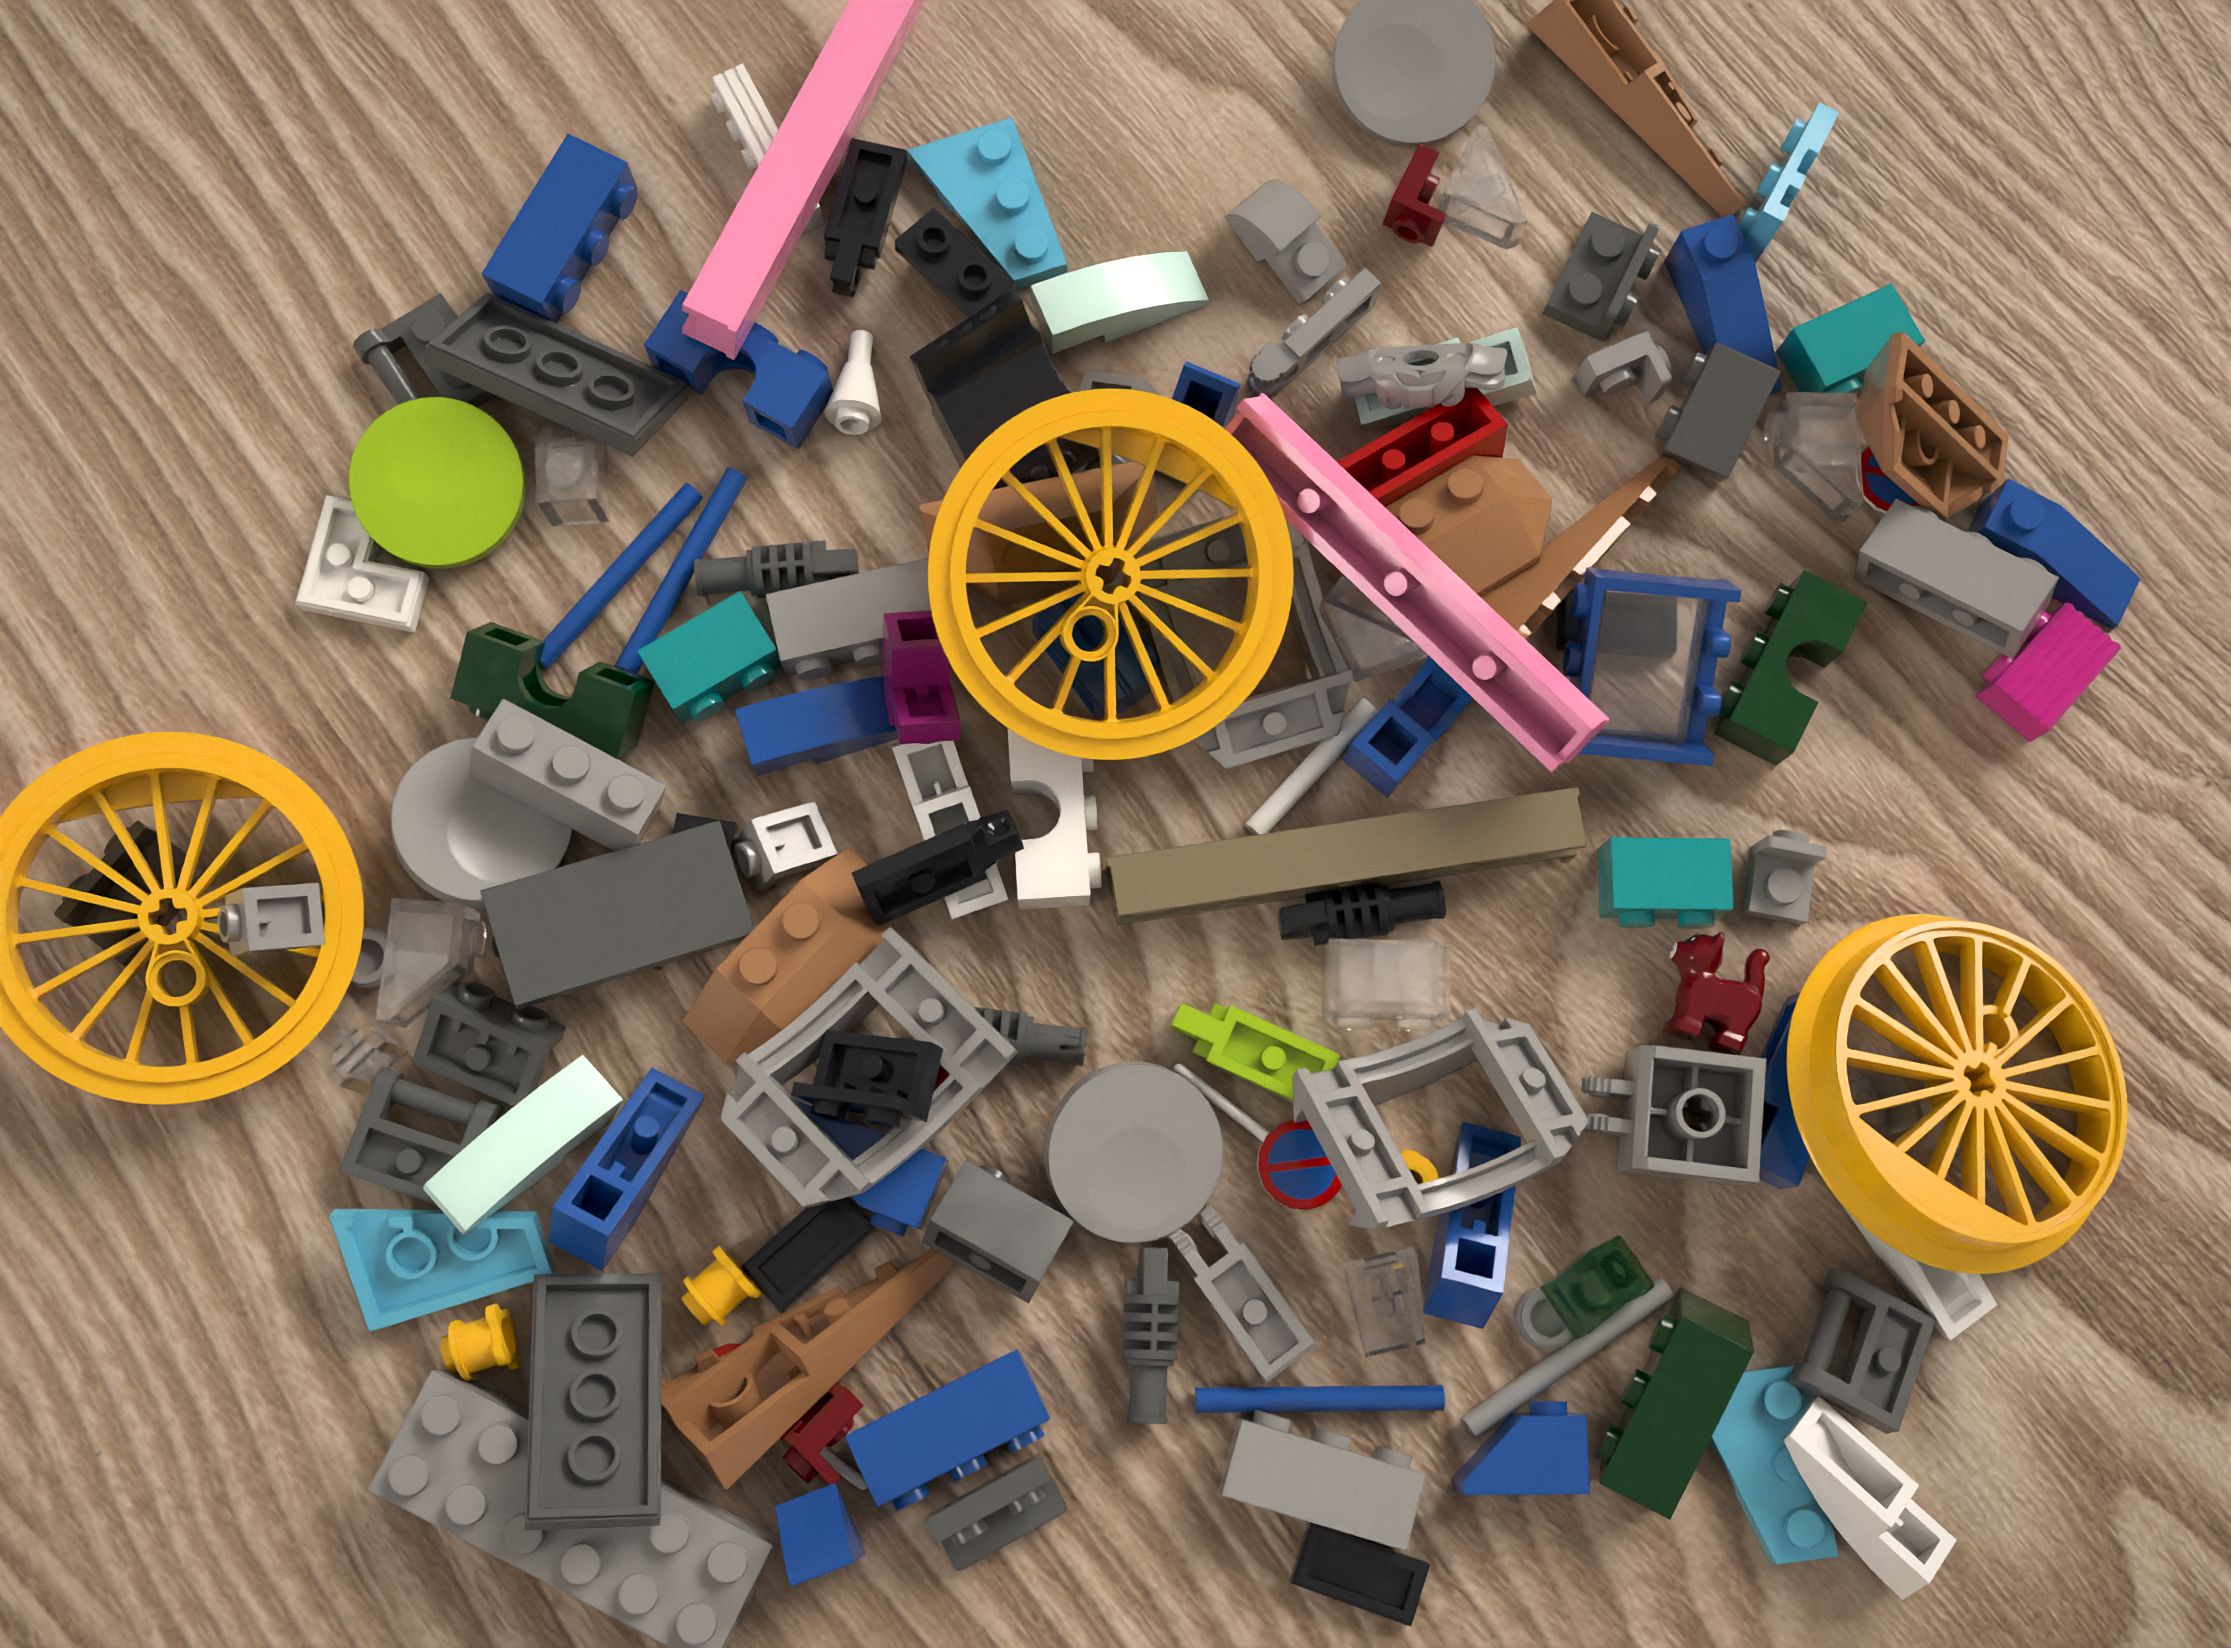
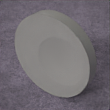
M1360 0L1346 17L1335 43L1332 62L1335 88L1340 102L1350 118L1372 137L1392 145L1418 147L1419 143L1424 146L1434 144L1461 130L1481 108L1494 78L1496 64L1495 45L1486 18L1472 0Z
M466 738L452 741L433 749L421 757L404 775L392 804L391 835L394 849L403 868L426 892L457 906L486 909L480 890L560 867L568 850L572 828L469 775L471 750L477 738Z
M1139 1061L1121 1062L1104 1066L1078 1081L1064 1095L1053 1112L1044 1144V1162L1048 1181L1063 1208L1090 1232L1109 1240L1127 1243L1156 1240L1177 1231L1190 1222L1202 1210L1212 1195L1219 1179L1223 1160V1141L1220 1125L1213 1108L1205 1096L1191 1082L1172 1070L1160 1065Z

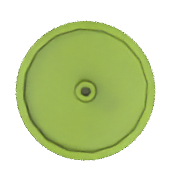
M426 397L407 401L391 408L367 428L352 455L349 469V492L358 520L371 538L382 548L402 561L416 566L432 569H450L481 560L496 550L509 537L518 523L523 510L526 495V477L516 446L502 426L490 415L460 400L444 397Z

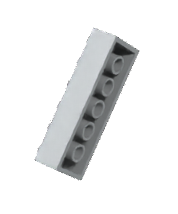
M448 1369L432 1370L373 1478L368 1491L671 1648L728 1647L781 1541L780 1537L661 1477V1520L659 1526L525 1531L529 1408L474 1380L466 1382L458 1372L450 1373Z

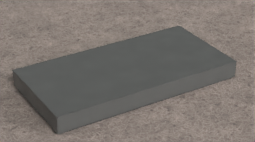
M490 293L484 294L425 346L424 363L632 457L688 400L690 383Z
M720 820L480 890L516 1010L741 942L754 929Z
M661 1273L534 1275L525 1531L659 1526L661 1520Z

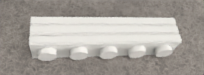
M742 63L733 69L731 68L723 72V74L720 73L712 77L715 92L711 93L710 96L718 113H726L729 121L725 122L734 142L741 141L744 147L741 150V154L748 169L751 171L753 169L757 170L778 128ZM817 204L803 232L824 223L819 204Z

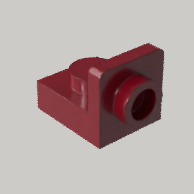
M1420 143L1390 201L1382 225L1391 228L1399 238L1407 242L1423 243L1432 247L1446 218L1444 212L1429 205L1441 179L1432 174L1439 152Z
M836 1382L780 1438L789 1449L782 1456L784 1462L807 1484L815 1477L828 1486L834 1483L837 1484L842 1478L819 1453L825 1446L831 1447L837 1444L848 1434L854 1424L853 1417L864 1405L847 1387Z

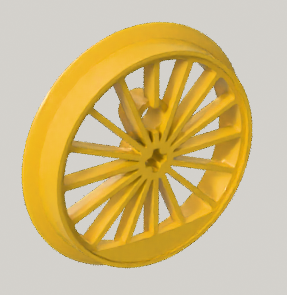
M1129 389L1084 390L1049 399L1019 413L989 435L963 464L943 499L932 532L928 558L930 607L940 643L953 670L975 700L1004 726L1037 745L1066 755L1098 760L1140 758L1174 749L1208 732L1234 712L1258 685L1278 650L1289 617L1294 574L1292 546L1284 513L1268 478L1245 447L1222 426L1192 407L1161 395ZM1057 438L1070 440L1100 450L1101 544L1057 444ZM1042 444H1045L1091 551L1009 472V469L1016 462ZM1112 454L1144 466L1114 545ZM1154 471L1187 484L1124 550ZM1002 479L1082 557V560L978 519V514L985 500L998 481ZM1196 490L1233 509L1231 516L1141 556L1133 557ZM1237 523L1241 527L1248 560L1246 568L1140 570V566ZM973 527L1075 567L1078 571L966 574L967 551ZM1114 559L1118 561L1116 572L1124 576L1123 582L1120 586L1110 585L1105 593L1102 591L1104 580L1095 576L1096 569L1099 565L1110 566ZM1246 577L1248 580L1246 602L1242 618L1239 622L1140 584L1141 579ZM1078 581L1077 584L975 629L968 605L966 583ZM1083 592L1077 601L1006 675H1003L987 654L980 638ZM1138 592L1233 630L1235 632L1234 638L1215 668L1211 670L1135 593ZM1125 601L1203 675V680L1195 688L1172 703H1168ZM1118 614L1158 705L1157 709L1152 712L1123 719H1116L1115 646L1119 635ZM1093 615L1099 619L1103 626V638L1095 648L1081 650L1073 641L1072 630L1074 624L1083 616ZM1059 635L1063 648L1071 656L1052 705L1045 707L1019 691L1015 687L1014 682ZM1104 658V718L1100 720L1086 719L1063 714L1062 709L1081 660L1093 662Z
M152 732L129 735L91 746L54 765L29 784L1 815L0 1027L23 1053L59 1079L102 1097L139 1104H182L219 1097L251 1085L288 1063L319 1034L342 1001L353 977L363 938L364 899L358 866L341 826L326 804L303 780L272 758L242 744L204 734ZM263 799L260 806L190 889L216 800ZM202 801L179 882L176 886L166 804ZM154 806L164 889L118 816V811ZM272 809L280 810L302 836L303 842L201 897ZM104 814L152 893L150 895L58 830V825ZM51 836L138 898L142 903L141 905H136L28 879L27 873L45 840ZM310 851L317 866L323 888V894H320L321 904H325V945H322L321 949L310 947L286 950L318 958L306 986L296 1000L236 956H231L228 950L204 934V931L220 934L218 924L207 922L208 919L218 918L219 908L206 909V907ZM24 888L138 915L137 919L19 934L18 931L19 904ZM173 902L175 908L187 911V920L177 923L175 934H172L170 928L158 925L157 916L168 912V903ZM141 929V931L36 988L33 987L21 954V946L23 944ZM148 940L73 1032H70L43 1003L44 996ZM196 941L290 1007L289 1010L271 1028L254 1039L197 946ZM150 959L146 972L147 989L126 1058L114 1057L87 1044L84 1040L85 1036ZM185 961L196 972V984L188 994L175 997L169 994L163 985L164 974L171 964ZM209 989H211L244 1045L223 1056L200 1062L192 1005L201 1001ZM156 1001L167 1006L179 1007L186 1063L182 1066L146 1065L139 1061Z
M1900 915L1870 923L1844 937L1817 963L1799 994L1793 1011L1787 1042V1079L1794 1117L1804 1145L1824 1182L1845 1209L1869 1232L1900 1253L1924 1264L1959 1273L1992 1274L2019 1269L2047 1257L2064 1245L2079 1230L2094 1206L2107 1191L2120 1164L2127 1133V1093L2120 1059L2106 1024L2085 991L2054 959L2019 936L1990 925L1939 915ZM1913 951L1936 1017L1891 961L1893 954ZM1937 951L1960 956V1013ZM1982 966L2003 978L1993 1005H1983ZM1872 974L1878 979L1922 1037L1860 997L1862 988ZM2020 992L2039 1014L2020 1031H2017L2016 1024L2010 1014ZM1851 1016L1925 1064L1849 1049L1846 1042ZM2047 1025L2063 1055L2007 1069L2001 1068L2006 1061ZM1983 1030L1988 1038V1043L1985 1044L1983 1043ZM2067 1064L2075 1095L2006 1081V1079ZM1847 1066L1925 1081L1924 1089L1862 1105H1855L1850 1092ZM1925 1099L1932 1106V1109L1893 1144L1859 1118L1861 1115ZM2021 1101L2076 1111V1137ZM1947 1117L1927 1168L1905 1153L1938 1122ZM2023 1128L2072 1159L2064 1180ZM1960 1139L1962 1141V1191L1944 1180ZM2009 1148L2051 1200L2036 1216H2033ZM1985 1153L2008 1216L1985 1205Z

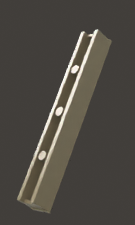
M1579 787L1106 857L1105 873L1106 877H1109L1116 924L1118 926L1304 898L1305 894L1330 891L1344 887L1349 888L1357 885H1369L1377 882L1381 885H1390L1575 857L1577 855L1576 849L1587 846L1578 801L1580 796Z

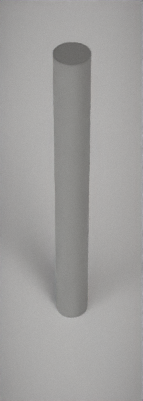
M1658 1277L1576 1335L1566 1345L1555 1350L1462 1416L1463 1424L1476 1439L1673 1299L1674 1294L1661 1277Z

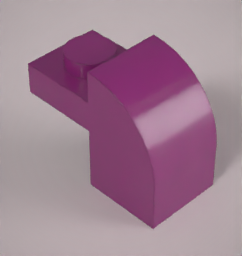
M931 610L883 613L882 661L885 699L889 724L895 725L899 744H931L939 741L960 740L961 719L951 687V664L940 643Z

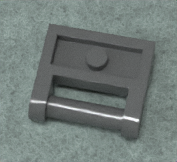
M441 293L382 329L375 328L364 332L354 341L353 348L361 361L372 365L398 405L421 398L392 355L406 345L441 397L460 400L478 408L497 396L424 363L425 346L458 318Z
M384 1067L379 1071L373 1082L339 1172L435 1203L423 1190L425 1183L500 1118L501 1106L483 1099L478 1104L406 1081L404 1080L403 1073ZM396 1103L465 1126L467 1129L461 1144H457L388 1121L386 1119L389 1111Z
M1830 1269L1822 1286L1823 1291L1827 1295L1803 1362L1794 1365L1789 1384L1795 1386L1804 1394L1813 1397L1820 1396L1828 1403L1886 1434L1898 1432L1936 1318L1848 1271ZM1853 1303L1864 1309V1313L1841 1379L1827 1371L1850 1305Z

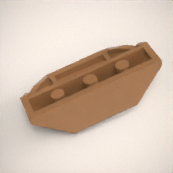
M1905 332L1892 334L1866 369L1863 391L1856 403L1858 425L1882 472L1921 507L1931 510L1939 519H1946L1975 503L1984 494L1994 492L2002 485L2009 435Z
M1472 455L1385 508L1481 597L1540 561L1552 497L1519 459ZM1335 566L1332 567L1328 572L1329 580L1360 619H1377L1378 616L1389 618Z
M1133 461L1112 465L1113 545L1144 467ZM1100 468L1072 473V479L1101 544ZM1154 474L1126 546L1132 543L1158 513ZM1059 476L1022 484L1091 551ZM1009 486L993 489L978 514V519L1082 560V557ZM943 500L919 505L928 552L935 521ZM973 527L967 551L966 574L1078 571L1075 567ZM1113 559L1110 566L1099 565L1096 569L1095 576L1104 580L1103 585L1113 583L1118 575V572H1116L1118 561ZM1078 581L966 584L1000 607L1048 597L1077 584Z
M849 847L808 874L793 887L714 970L682 1020V1023L725 1063H737L736 1060L744 1052L747 1054L751 1053L782 1031L826 993L855 962L860 965L884 940L881 935L889 927L893 929V920L880 926L878 924L875 925L851 873L868 864Z

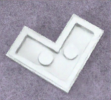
M326 495L295 605L303 611L415 633L430 578L422 571L375 562L380 545L363 528L354 511L351 500Z

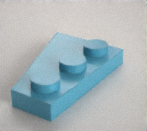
M1820 102L1807 122L1799 118L1796 119L1780 147L1781 150L1789 153L1783 166L1773 162L1756 191L1757 194L1764 197L1760 208L1757 211L1748 207L1738 224L1755 263L1783 223L1790 210V204L1799 192L1806 178V173L1817 157L1839 112Z
M1012 117L907 150L908 162L919 175L923 174L938 192V198L950 213L954 212L971 232L973 241L992 262L1002 268L1015 282L1014 290L1067 273V261Z
M334 1209L329 1215L369 1332L534 1282V1275H553L555 1271V1265L537 1211H496L465 1235L458 1230L442 1210Z
M1794 1365L1744 1371L1709 1441L1714 1452L1718 1454L1736 1489L1734 1492L1769 1561L1777 1565L1838 1557L1833 1523L1809 1490L1783 1441L1811 1403L1810 1395L1800 1392L1795 1386L1789 1384Z

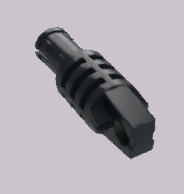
M1439 880L1429 884L1388 890L1386 884L1381 885L1377 882L1369 885H1357L1349 888L1344 887L1336 890L1305 894L1306 903L1280 908L1277 920L1281 940L1313 937L1314 946L1373 936H1384L1388 932L1393 931L1396 924L1435 918L1444 919V916H1446V904L1443 888Z

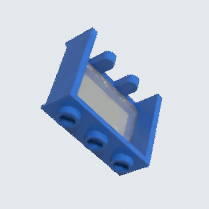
M1586 567L1584 583L1577 582L1572 594L1571 615L1572 618L1578 619L1575 641H1567L1565 646L1563 675L1570 677L1569 681L1602 711L1610 721L1578 754L1712 766L1714 754L1704 744L1708 715L1718 716L1721 707V694L1713 687L1718 657L1727 658L1731 648V637L1723 629L1727 601L1740 602L1742 590L1724 579L1709 580Z

